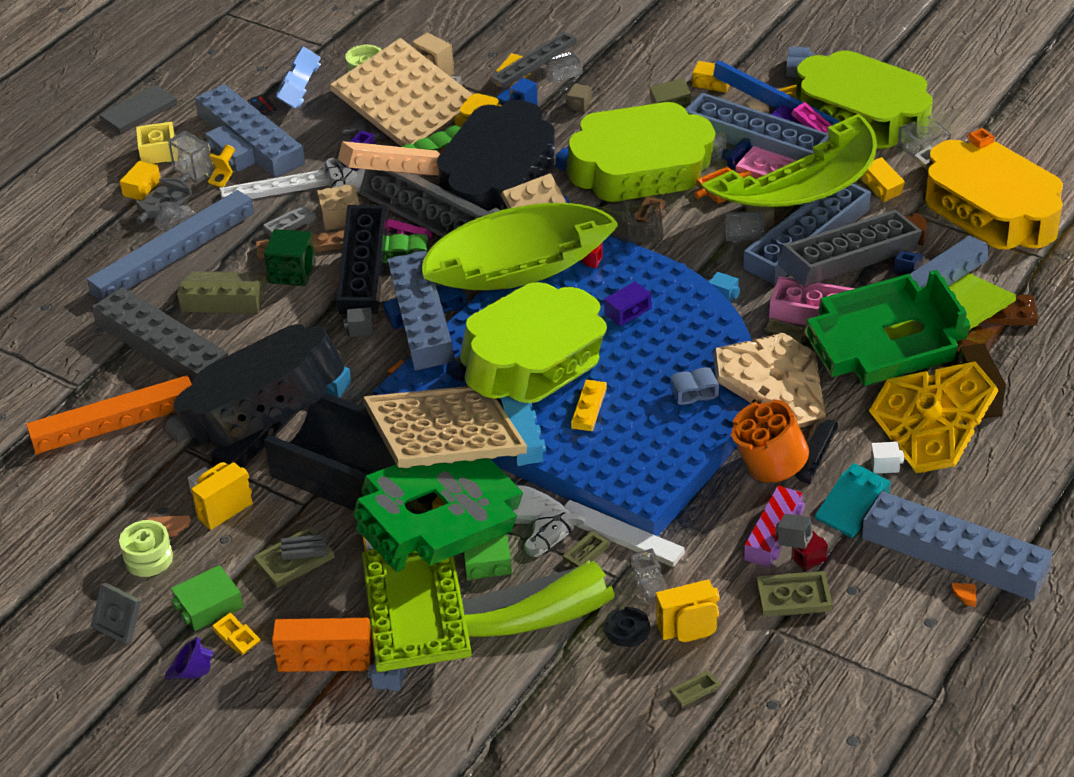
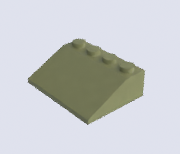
M192 271L181 281L178 299L181 312L258 314L268 275L267 273Z

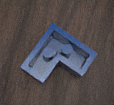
M521 78L513 86L508 87L496 97L498 103L503 105L508 101L523 100L538 106L537 83Z

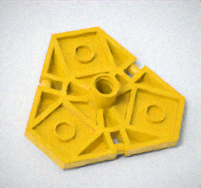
M976 362L935 369V375L929 376L928 372L925 371L887 379L869 412L890 440L898 442L899 451L903 450L904 458L916 473L956 466L964 452L963 450L967 447V443L970 442L971 437L975 433V426L980 424L981 419L988 410V406L991 405L999 390Z

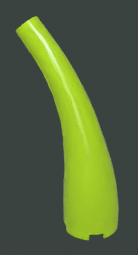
M588 560L541 591L516 604L486 613L465 615L468 636H506L559 625L580 618L614 599V591L612 586L606 587L605 580L603 579L606 575L596 562Z

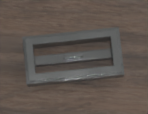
M326 534L281 538L282 560L327 556Z

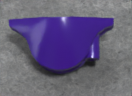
M198 637L188 641L166 671L165 679H196L205 676L210 671L213 651L204 648Z

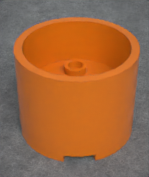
M777 399L761 404L754 402L743 408L732 421L734 425L731 437L751 477L765 483L779 482L795 475L805 465L809 456V447L795 415L787 403Z

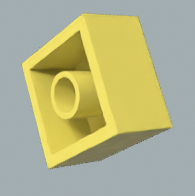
M172 122L136 127L141 161L154 164L178 160Z

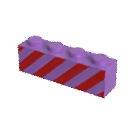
M777 486L745 543L744 560L768 568L771 567L774 560H778L782 545H779V537L775 532L776 525L782 520L784 514H803L805 503L802 502V492Z

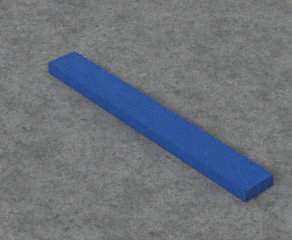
M720 60L715 62L713 77L775 109L779 108L782 104L790 107V109H795L803 103ZM811 107L831 125L840 122L839 120Z

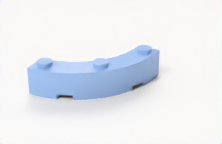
M303 46L291 64V67H293L292 71L286 73L275 98L293 109L296 107L300 108L304 101L302 97L307 91L304 88L312 72L318 70L321 57Z

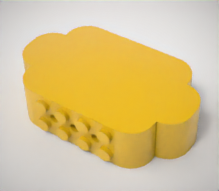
M946 140L934 146L930 152L926 205L932 211L981 241L986 242L991 247L1011 249L1022 245L1027 248H1042L1054 242L1058 236L1062 210L1061 195L1063 183L1057 176L996 141L979 149L971 142Z

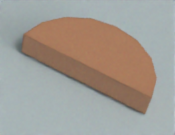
M190 515L146 518V520H154L163 524L167 529L169 537L177 536L178 532L182 531L185 527L187 529L191 522Z

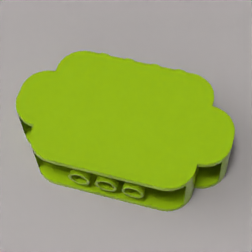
M838 51L829 57L823 55L810 56L804 59L797 67V100L803 103L806 102L809 106L840 122L860 114L874 130L878 149L893 147L898 142L904 144L918 143L930 132L933 99L927 93L926 79L918 74L853 51Z
M673 102L591 113L581 120L580 131L573 134L569 140L566 172L574 185L584 189H593L599 198L610 202L690 190L697 186V179L701 178L702 171L710 164L715 130L708 119L700 115H688L684 107Z
M533 282L514 290L509 295L502 297L486 308L475 312L466 321L460 352V360L466 366V384L485 397L503 398L509 396L523 403H535L549 396L598 364L602 339L607 329L605 321L598 316L600 312L599 301L579 288L563 287L556 289L546 283Z

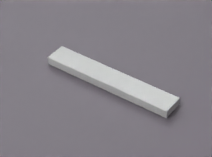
M318 170L220 188V194L223 199L239 190L251 199L327 186L329 184L325 171Z
M569 500L564 506L569 513L585 518L584 524L575 526L588 532L594 531L607 540L671 567H674L685 553V548L574 501Z

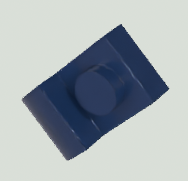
M900 251L895 258L894 273L898 275L911 274L920 267L924 255Z

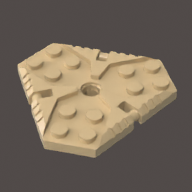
M779 333L753 339L752 342L744 341L718 347L713 352L717 382L748 402L752 403L753 400H756L759 403L772 402L773 399L784 401L791 407L800 428L813 425L826 418L823 394L821 392L822 388L819 384L820 377L816 353L809 347L794 340L791 336Z

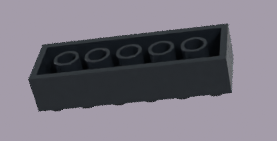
M347 205L336 298L339 314H347L348 309L371 307L372 314L379 313L388 226L386 205Z

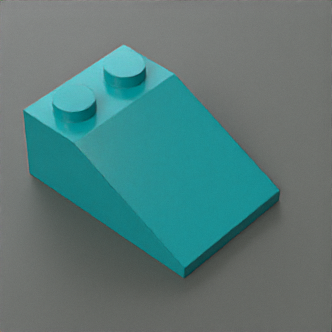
M853 463L839 477L816 513L815 519L853 538L863 528L864 518L880 493L883 491L890 494L891 481Z

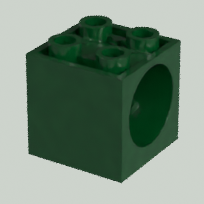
M273 230L264 252L269 283L307 286L316 263L312 232Z

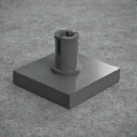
M108 583L101 584L91 627L124 644L131 643L142 600Z

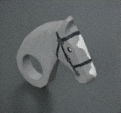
M336 158L328 159L324 163V171L330 188L354 184L356 193L359 194L365 169L354 171L342 166Z
M516 485L523 492L518 509L513 510L518 515L515 524H533L531 537L524 544V551L528 556L539 557L565 538L574 529L575 525L585 523L584 517L569 513L561 503L551 496L531 487Z

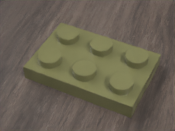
M310 526L291 537L318 534ZM281 542L253 556L254 563L276 588L335 558L334 551L327 545V556L282 560Z
M825 571L756 576L763 617L832 611L833 605Z

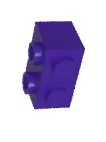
M633 282L604 298V314L619 326L651 309V293L637 282Z

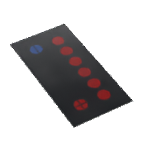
M264 94L247 99L264 116L278 111Z

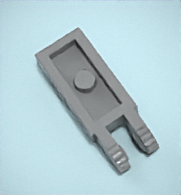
M302 206L264 224L263 231L271 237L274 229L295 230L304 224L308 225L316 220L317 215L313 211L311 212L308 207Z

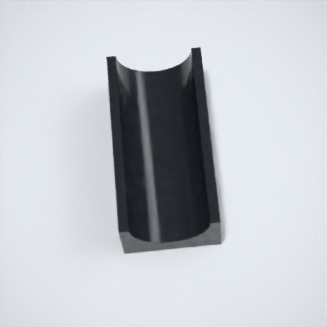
M325 393L320 400L308 407V412L301 429L290 442L272 435H268L264 439L271 477L353 511L355 510L358 498L364 497L361 491L365 477L396 465L366 408L329 393ZM435 492L429 493L407 502L405 507L411 513L423 514L433 510L432 502L438 495Z

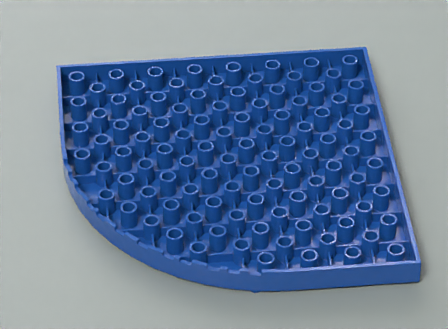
M610 234L603 241V257L597 268L588 267L580 260L549 278L537 281L549 284L556 289L563 287L579 288L599 301L600 312L598 316L605 321L607 329L602 339L598 364L544 399L532 403L531 411L535 410L537 423L535 424L539 425L541 429L540 440L544 439L546 452H543V462L517 466L515 456H499L491 460L499 468L566 500L574 501L655 536H659L736 448L731 437L734 425L732 421L743 408L752 404L718 383L719 395L716 398L705 401L697 400L691 404L680 405L670 389V376L679 372H692L699 368H711L715 376L713 352L716 348L744 341L752 342L743 319L731 302L701 275L687 268L684 263H678L666 256ZM633 282H637L651 293V309L619 326L604 314V298ZM523 286L499 290H482L446 323L455 357L461 352L467 319L475 312L486 308L488 305L496 302V300L509 295L514 290ZM410 356L373 390V396L465 387L468 385L465 380L461 382L446 374L448 363L415 371L412 357ZM586 380L607 382V389L593 432L572 429L571 422Z

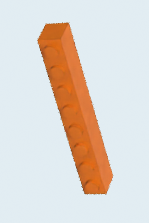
M188 375L26 423L35 454L176 412L174 410L176 397L183 390L191 386L192 383Z

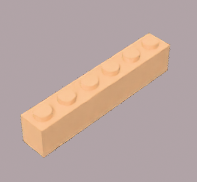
M342 141L338 160L349 168L439 176L437 159L440 153L437 151Z

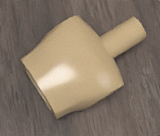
M751 98L742 104V106L767 114L770 113L769 108H772V106L756 98Z

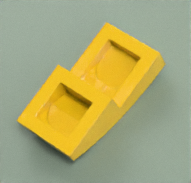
M231 612L212 627V630L225 643L241 655H244L261 642V639L246 624L243 626Z

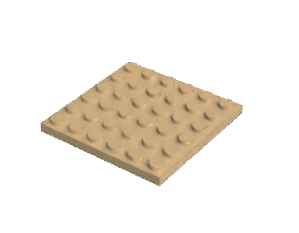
M401 38L331 83L329 88L401 147L413 144L422 138H429L452 123L456 114L460 112V107L473 95Z
M469 386L364 396V406L398 468H410L417 465L430 466L435 463H454L455 461L462 460L474 461L481 458L494 459L499 456H517L518 454L527 453L526 443L497 399L485 397Z

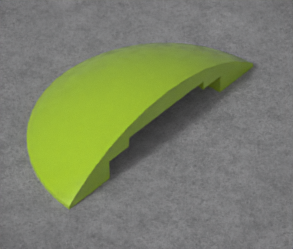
M857 114L828 127L829 140L814 146L813 154L757 179H754L751 175L743 178L734 170H731L702 183L701 187L725 200L757 207H787L817 201L845 189L857 181L869 169L876 155V136L867 120L860 114Z
M540 203L501 210L472 220L441 238L433 245L424 258L422 264L424 279L438 284L467 290H499L523 286L549 278L582 260L596 249L615 230L618 224L613 217L602 210L574 203Z

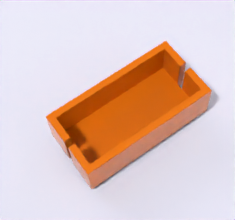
M369 618L275 619L272 642L278 672L369 670V666L373 662L374 647Z

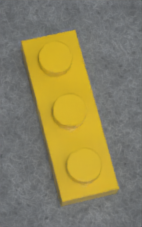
M585 381L571 422L572 429L593 432L607 389V382Z

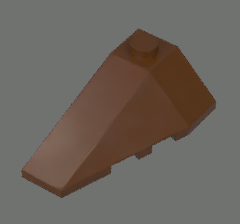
M979 323L978 326L969 330L967 339L957 341L958 350L955 359L940 365L946 367L957 365L956 357L959 356L960 347L984 343L989 351L1004 325Z

